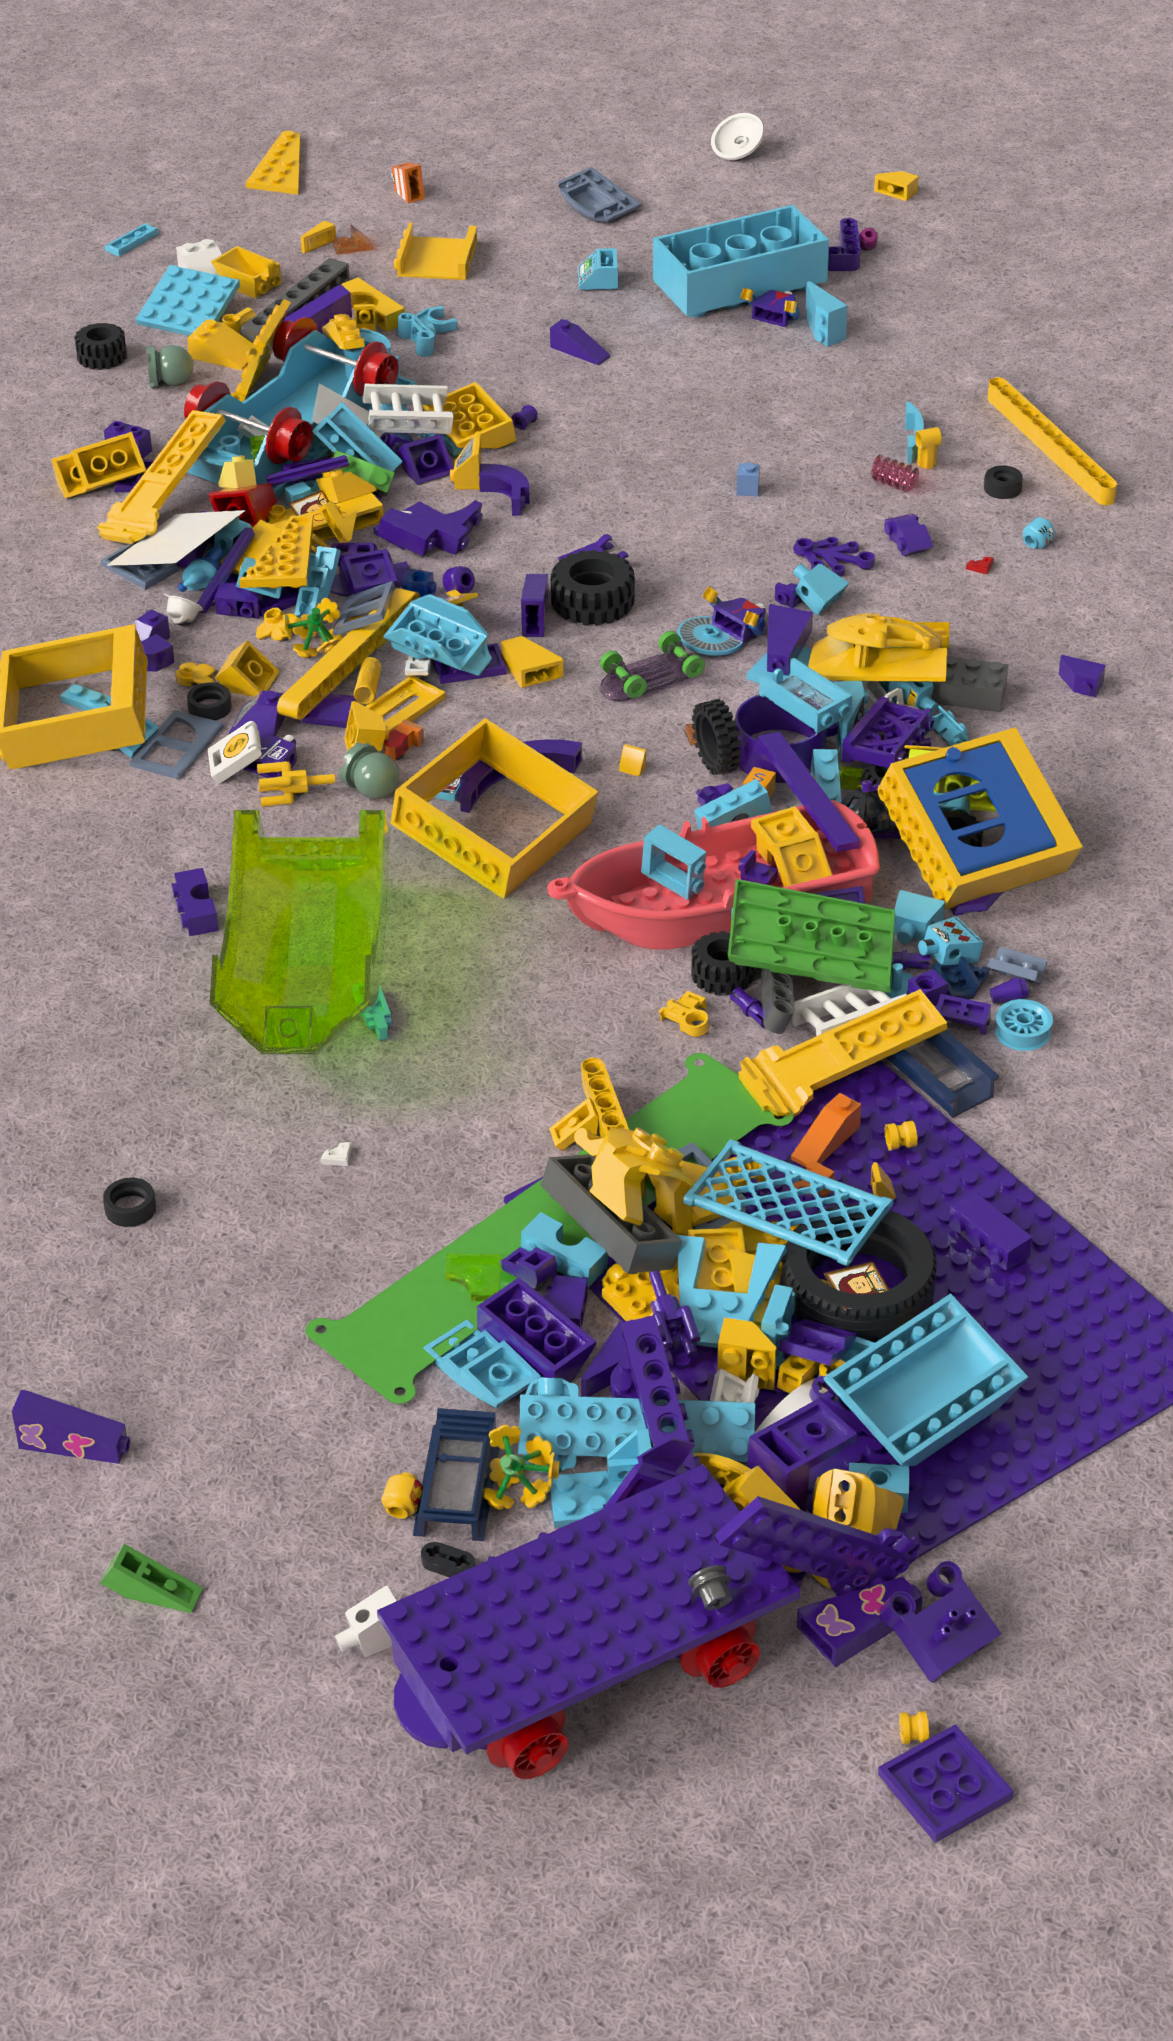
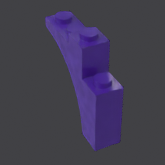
M474 500L470 505L461 510L443 515L429 516L405 513L391 508L380 519L378 536L421 556H424L434 547L457 555L461 549L465 550L470 540L468 535L475 524L478 525L483 517V513H481L482 503Z

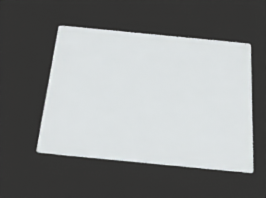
M245 510L175 514L160 525L154 535H147L107 566L176 563Z

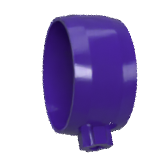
M794 694V695H796L797 697H799L800 699L804 697V696L799 695V694ZM760 695L751 697L742 703L734 719L737 724L735 729L739 731L740 735L737 738L741 741V746H738L741 749V755H739L741 758V762H739L740 769L746 774H749L753 767L776 772L775 783H786V781L757 743L758 740L751 737L752 735L769 730H787L808 737V739L789 745L811 773L813 749H826V738L838 734L837 723L816 733L813 728L769 700V698L766 696L761 697ZM808 699L805 701L815 709H821L813 700Z

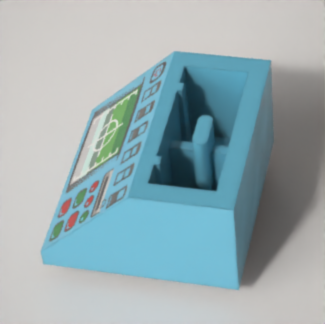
M617 248L596 249L578 266L579 290L618 289Z

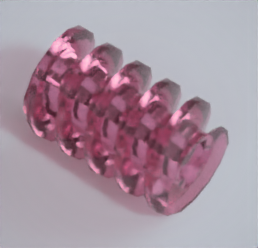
M879 454L873 462L871 474L876 482L880 481L882 484H887L890 487L894 486L898 490L902 489V491L908 492L915 487L918 481L919 469L916 467L913 470L911 465L905 467L904 462L898 464L897 460L891 461L890 457H885L884 459V456Z

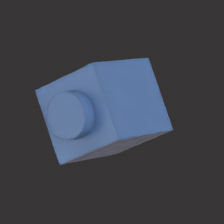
M739 463L737 495L758 497L760 464Z

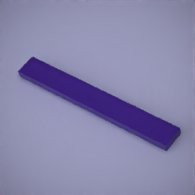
M780 732L758 735L757 743L836 852L859 848L860 840L783 735Z

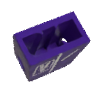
M273 735L264 736L260 739L261 757L244 767V770L258 774L257 764L289 762L292 769L297 762L295 738L291 735H286L283 739ZM282 772L260 773L258 775L274 778L282 776Z

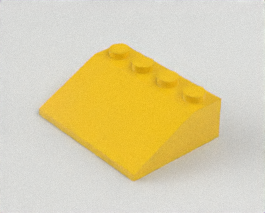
M477 382L447 394L446 403L442 405L443 412L453 413L451 434L446 435L457 447L465 448L476 432H481V448L498 449L516 441L513 420ZM422 405L424 411L435 412L434 405Z

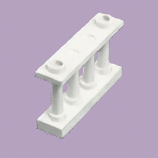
M365 384L363 403H372L373 410H369L367 427L373 432L451 434L453 413L443 412L442 407L446 403L448 388L447 386ZM380 404H393L394 411L381 410ZM401 404H413L414 411H402ZM422 405H434L435 412L423 411Z
M843 984L795 1001L792 1024L798 1026L809 1022L816 1028V1036L900 999L907 994L891 999L882 991L852 988L851 985ZM874 998L880 1002L872 1006L864 1003ZM851 1006L858 1010L849 1014L842 1011ZM829 1014L835 1017V1019L823 1022L820 1017Z

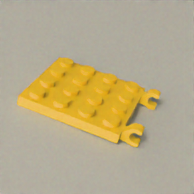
M283 299L280 306L276 304L272 315H269L259 336H256L253 345L247 349L245 356L248 357L246 361L248 365L242 372V381L239 382L236 391L231 393V396L241 402L246 400L269 362L273 351L274 335L278 327L284 322L291 304L286 299Z

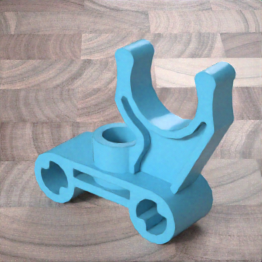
M443 306L426 308L416 315L401 313L398 316L397 335L400 338L414 341L416 343V354L427 357L434 353L436 332L445 333L457 330L458 320L455 318L450 320L435 319L444 316Z

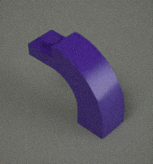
M480 464V492H498L509 496L512 499V516H521V508H525V504H530L529 482L525 475L505 465Z

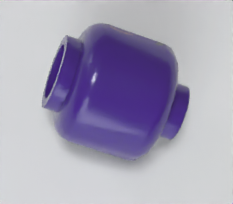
M457 566L449 568L444 573L442 583L446 592L457 590L460 594L470 593L475 585V577L469 568Z

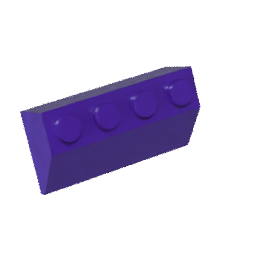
M519 1277L477 1306V1329L481 1332L486 1330L499 1343L505 1341L543 1378H563L568 1382L572 1381L596 1346V1341Z

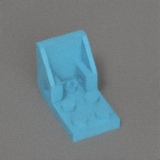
M648 1428L636 1429L607 1455V1471L559 1475L558 1479L553 1478L550 1495L554 1528L564 1527L604 1509L603 1505L609 1501L633 1466L638 1464L637 1457L651 1449Z

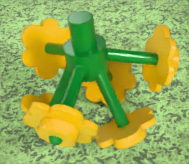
M323 598L317 607L312 608L310 615L303 614L300 618H296L294 623H290L288 615H283V620L280 621L282 634H285L289 640L292 639L291 632L293 628L294 634L300 635L304 640L306 639L305 644L293 645V650L299 656L309 658L310 656L316 657L317 652H325L327 654L343 639V634L334 635L333 629L328 631L323 624V620L333 623L335 619L340 618L341 613L337 609L338 604L336 602H331L329 598ZM318 631L322 643L316 652V649L310 648L309 644L311 638L316 636Z
M502 1425L489 1433L490 1445L506 1450L507 1454L501 1459L495 1458L490 1462L492 1472L489 1477L492 1481H497L499 1491L485 1488L483 1495L488 1500L487 1503L498 1510H503L504 1508L511 1509L514 1504V1500L504 1494L511 1483L517 1484L520 1480L525 1485L523 1489L524 1495L521 1496L520 1501L528 1508H533L546 1499L547 1493L551 1489L553 1478L558 1479L559 1473L562 1472L560 1461H555L552 1444L547 1440L543 1441L540 1436H536L533 1440H529L526 1443L525 1447L529 1454L522 1457L513 1455L511 1446L520 1441L521 1429L518 1426ZM526 1461H529L530 1463H535V1464H526L525 1462H526ZM526 1470L549 1472V1480L544 1482L542 1479H538L534 1483H530L524 1476Z

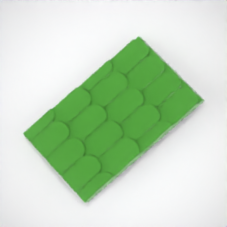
M736 879L728 958L730 962H734L736 965L770 969V972L813 977L818 981L851 985L852 988L891 993L896 913L893 909Z

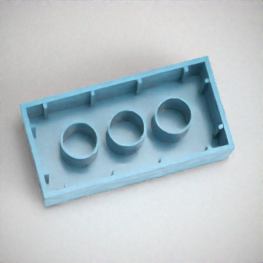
M794 205L653 238V281L686 316L701 317L706 315L709 310L722 307H740L743 302H746L745 299L740 298L743 288L753 290V295L758 297L769 290L780 292L791 290L806 291L807 282L809 281L814 284L827 282L829 239Z

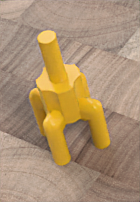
M289 762L257 764L258 774L282 772L280 777L259 779V792L276 790L284 792V795L260 797L261 807L292 804L294 802V794L307 793L308 786L335 783V774L306 776V770L291 771Z

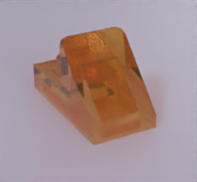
M350 225L351 238L341 237L332 240L336 255L374 250L370 238L353 225Z

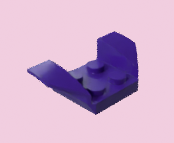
M387 549L344 556L339 563V574H335L330 592L347 597L391 581L394 582L395 587L401 588L411 578L412 573L407 561L394 564Z
M670 1438L638 1456V1464L633 1466L609 1501L603 1505V1508L685 1473L686 1470L683 1462L695 1447V1443Z

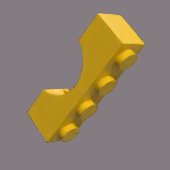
M360 278L340 284L351 293L352 309H354V305L374 304L376 325L386 332L398 328L399 314L406 313L403 306Z

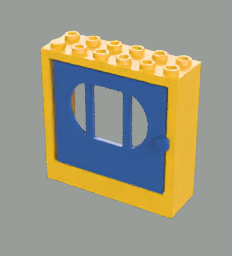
M1016 727L891 763L877 789L880 799L884 801L889 810L891 820L895 821L902 840L906 842L910 849L912 859L917 862L924 881L931 888L933 898L945 901L944 910L992 893L1007 891L1068 871L1083 848ZM949 775H966L980 782L935 796L933 794L937 782ZM986 791L1000 817L953 831L938 804ZM1001 825L1005 827L1002 838L991 846L974 847L958 840V838Z

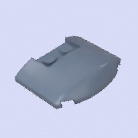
M593 167L558 181V187H560V192L566 202L576 212L593 221L609 222L641 207L640 202Z

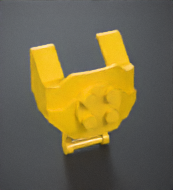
M611 1127L605 1138L594 1135L585 1128H579L575 1132L574 1139L576 1143L591 1156L596 1157L591 1167L593 1186L590 1192L623 1221L639 1226L642 1224L641 1182L646 1173H648L656 1193L657 1206L653 1212L669 1224L676 1235L687 1236L688 1230H693L691 1206L684 1204L683 1199L689 1189L694 1186V1182L682 1173L679 1164L684 1155L680 1151L665 1146L667 1141L660 1135L653 1133L650 1136V1134L638 1127L635 1131Z

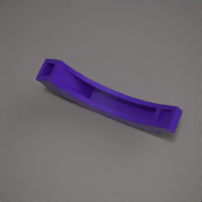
M558 739L523 742L569 773H575L582 761L581 742ZM478 761L460 777V790L458 793L460 810L470 813L477 800L489 787L507 777L483 761Z

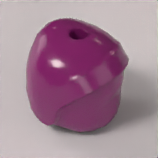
M866 228L861 231L859 235L860 247L871 250L877 246L878 234L873 228Z

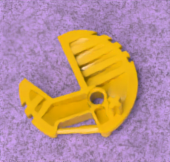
M880 613L856 614L827 625V634L829 636L855 644L853 665L856 667H867L869 646L877 648L911 646L922 649H934L942 644V637L929 627L898 617L880 616Z

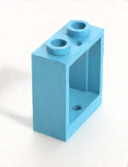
M659 824L644 836L641 873L689 900L693 895L700 893L705 885L704 872L707 866L705 863L707 852ZM665 852L688 865V872L686 873L665 861Z

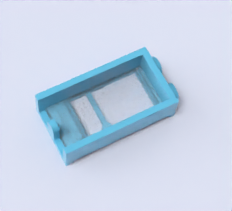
M795 658L791 659L789 676L783 678V671L779 668L774 671L773 680L764 674L760 676L759 695L761 697L766 696L769 700L813 728L816 733L851 715L852 695Z

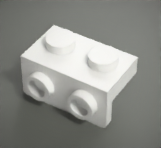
M720 1369L715 1374L710 1401L754 1402L759 1394V1388H757L759 1376L753 1374L745 1382Z

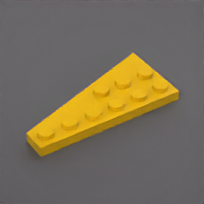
M288 130L280 134L246 181V188L299 195L300 133Z
M313 515L291 516L281 528L282 532L280 535H275L273 543L268 544L257 557L255 566L249 567L246 577L240 578V588L269 587L276 589L283 586H291L293 588L307 586L313 533Z

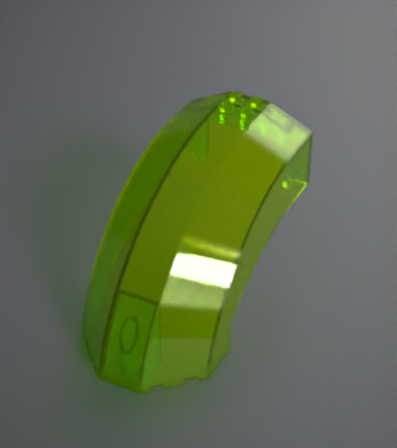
M234 810L226 923L220 959L218 955H212L210 1006L261 1055L318 1056L375 1006L381 982L387 913L389 833L385 810H360L359 837H265L259 810Z

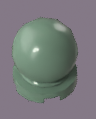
M169 345L163 347L158 352L155 350V346H147L150 388L159 387L158 382L161 381L167 385L176 386L185 383L190 378L194 370V362L190 353L183 347Z
M359 742L352 746L343 758L346 759L343 770L339 768V778L349 787L357 788L363 796L381 799L392 794L398 786L400 775L398 765L390 756L379 753L376 747L370 743L361 744Z

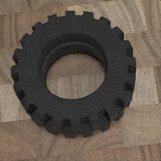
M584 550L578 551L577 554L571 553L566 558L563 557L552 569L551 603L554 610L565 620L570 619L572 623L577 624L579 622L587 626L589 624H595V626L602 623L609 624L613 623L615 619L620 620L623 618L624 614L627 615L634 606V570L627 560L615 553L609 554L608 551L598 552L597 550H590L589 552Z

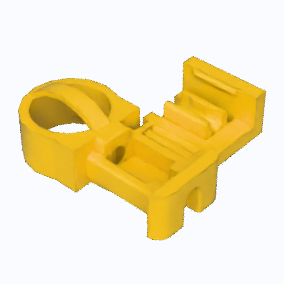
M688 990L676 1003L674 999H670L666 1003L667 1007H662L659 1010L661 1021L668 1018L679 1023L680 1030L689 1036H702L710 1029L707 1013L696 1009V1007L707 1008L706 998ZM694 1021H704L702 1024L697 1026L692 1024V1022Z

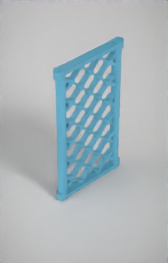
M732 1139L727 1142L723 1150L694 1186L689 1189L683 1199L684 1204L692 1207L698 1206L828 1256L845 1266H849L860 1248L893 1206V1200L890 1198L870 1194L742 1146L740 1142ZM731 1154L737 1155V1159L726 1161ZM754 1161L761 1164V1168L746 1170L744 1164ZM739 1166L742 1172L728 1174L725 1168ZM718 1170L722 1171L723 1176L713 1178ZM778 1170L786 1173V1177L772 1180L768 1174ZM763 1175L766 1181L752 1183L749 1177ZM745 1179L748 1185L733 1187L731 1181ZM802 1179L810 1182V1187L796 1189L793 1183ZM726 1183L729 1189L715 1191L712 1185ZM787 1184L791 1189L790 1191L778 1193L775 1191L774 1186ZM708 1187L710 1192L700 1196L699 1194L702 1190ZM769 1188L772 1194L757 1196L755 1190ZM826 1188L834 1191L835 1196L820 1198L817 1192ZM750 1192L753 1198L739 1200L736 1194ZM813 1194L815 1200L802 1202L798 1196ZM732 1196L734 1202L723 1205L717 1202V1198ZM793 1197L796 1201V1204L783 1206L780 1199ZM852 1198L859 1201V1205L847 1208L844 1207L842 1201ZM774 1201L778 1207L765 1210L762 1208L761 1203ZM837 1203L840 1209L826 1211L823 1205ZM756 1205L759 1211L750 1215L742 1212L741 1208ZM819 1207L821 1213L807 1215L804 1209ZM874 1207L878 1208L872 1217L868 1215L867 1210H871ZM798 1210L802 1214V1217L788 1219L785 1213ZM861 1212L865 1219L852 1221L848 1214ZM780 1214L783 1218V1221L776 1224L766 1221L767 1216ZM843 1216L846 1223L833 1225L829 1218ZM824 1220L827 1226L815 1229L811 1226L810 1222ZM806 1224L808 1230L799 1234L791 1231V1226ZM865 1226L859 1234L855 1232V1227ZM848 1229L852 1233V1236L838 1238L835 1231ZM830 1233L833 1237V1240L826 1242V1244L815 1240L816 1235ZM852 1243L847 1251L841 1250V1245Z

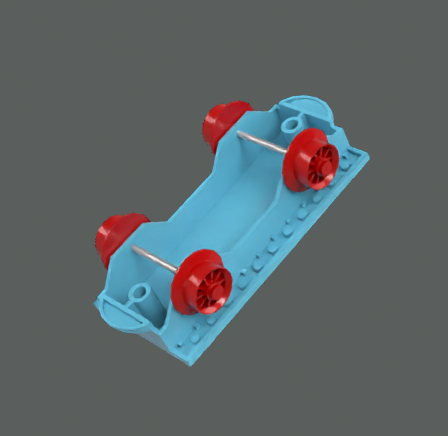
M303 317L296 322L291 320L284 321L274 335L272 348L274 356L284 363L280 374L253 395L241 402L231 396L230 390L225 383L215 381L208 386L203 384L196 385L189 392L184 405L185 419L193 410L222 414L226 421L187 473L218 484L224 462L232 461L234 456L244 455L245 459H253L256 484L267 483L266 476L282 472L284 465L331 456L329 447L312 432L318 426V424L312 421L319 383L369 411L373 410L372 403H363L365 384L417 385V382L400 376L399 356L391 354L390 341L376 331L358 328L360 330V337L364 339L365 347L344 350L340 349L330 337L327 338L318 332L317 326L311 318ZM252 415L266 425L249 420ZM244 424L268 433L262 445H258L245 435L240 440L238 437L240 432L237 431L239 425ZM287 482L272 486L276 498L285 492L286 487L292 486L294 483Z

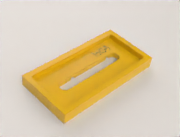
M409 676L365 707L384 717L385 714H388L409 700L410 697L419 696L417 700L384 721L390 733L404 719L412 722L446 698V692L415 676Z

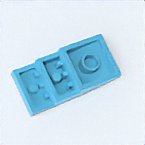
M465 1320L423 1347L424 1350L436 1359L433 1363L459 1386L495 1408H498L527 1389L531 1381L541 1377L505 1341L499 1343L486 1330L483 1332L476 1330L439 1357L432 1348L466 1326L472 1329L474 1325L468 1320ZM453 1337L449 1339V1344L452 1346L459 1339Z

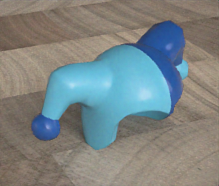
M217 545L208 550L205 557L195 559L185 568L182 574L184 583H179V591L185 592L187 589L197 591L208 586L220 567L219 563L224 553L222 547Z

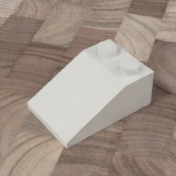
M204 239L201 242L186 243L176 247L178 267L219 275L211 261L222 254L213 239Z

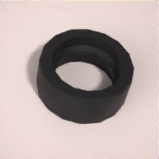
M202 683L188 691L187 704L189 714L215 721L226 717L231 711V695L229 689L222 684ZM206 699L220 700L213 704L198 703Z
M131 1177L117 1180L109 1185L103 1194L105 1215L115 1225L136 1227L146 1223L156 1212L154 1189L150 1183L143 1179ZM126 1196H139L145 1199L143 1203L133 1208H121L114 1205L116 1201Z

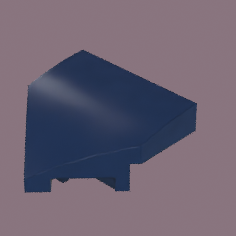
M962 956L958 965H942L939 963L932 966V969L948 983L947 995L968 1000L976 996L990 973L989 968L983 966L980 969L979 967L972 966Z

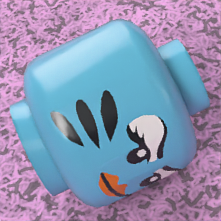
M1035 518L1023 529V541L1033 549L1044 548L1055 537L1053 524L1045 518Z

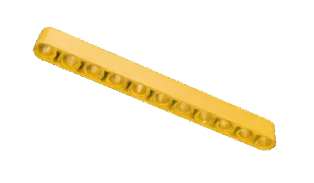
M1000 377L991 378L988 386V401L1095 501L1102 505L1114 504L1117 482L1007 380Z
M396 588L391 597L384 620L351 630L280 697L277 704L278 713L302 720L386 640L384 638L380 641L411 601L420 598L419 593ZM377 609L371 611L368 615L376 613Z

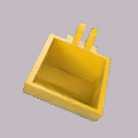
M239 246L230 249L211 261L220 276L239 280L240 287L237 290L238 292L255 299L281 284L280 263Z

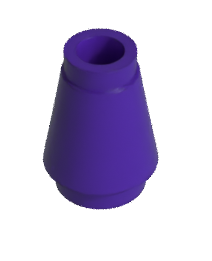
M1016 977L989 989L993 1003H1005L1012 1000L1029 998L1024 978L1018 979Z

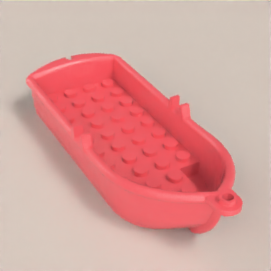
M831 800L860 840L859 848L836 852L804 806L796 807L814 831L818 832L832 876L784 887L778 871V877L771 886L811 894L862 886L865 902H869L872 895L873 877L879 872L880 864L874 836L870 829L866 828V823L847 806L838 801ZM768 814L710 827L706 817H702V829L691 831L690 823L684 821L681 834L677 835L707 852L705 862L707 866L704 872L705 885L700 893L693 895L689 900L641 873L644 841L615 847L594 856L582 864L570 878L564 877L551 881L547 886V892L552 898L558 900L566 899L571 911L585 925L598 931L607 930L620 939L642 948H680L693 945L697 940H701L702 936L710 935L712 932L720 933V931H726V933H730L736 879L741 880V873L738 869L741 858L746 857L750 850L756 851V862L777 868L773 855L772 861L766 863L757 851V836L751 828V820ZM665 852V861L686 873L688 872V865Z

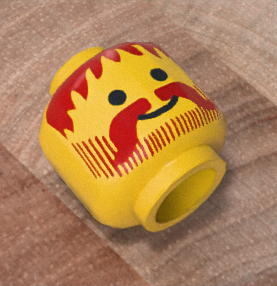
M404 1472L391 1476L387 1481L381 1498L386 1512L399 1519H405L408 1516L414 1515L421 1503L423 1485L411 1473Z

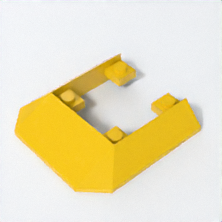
M915 622L929 627L942 637V644L938 648L922 649L911 646H903L905 648H877L869 646L867 667H856L853 665L855 644L827 636L813 643L808 667L831 681L946 682L947 648L950 646V622Z

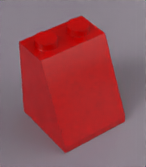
M271 483L243 488H224L209 493L214 512L245 510L239 515V520L250 524L252 528L260 520L265 521L270 510L272 511V507L277 503Z

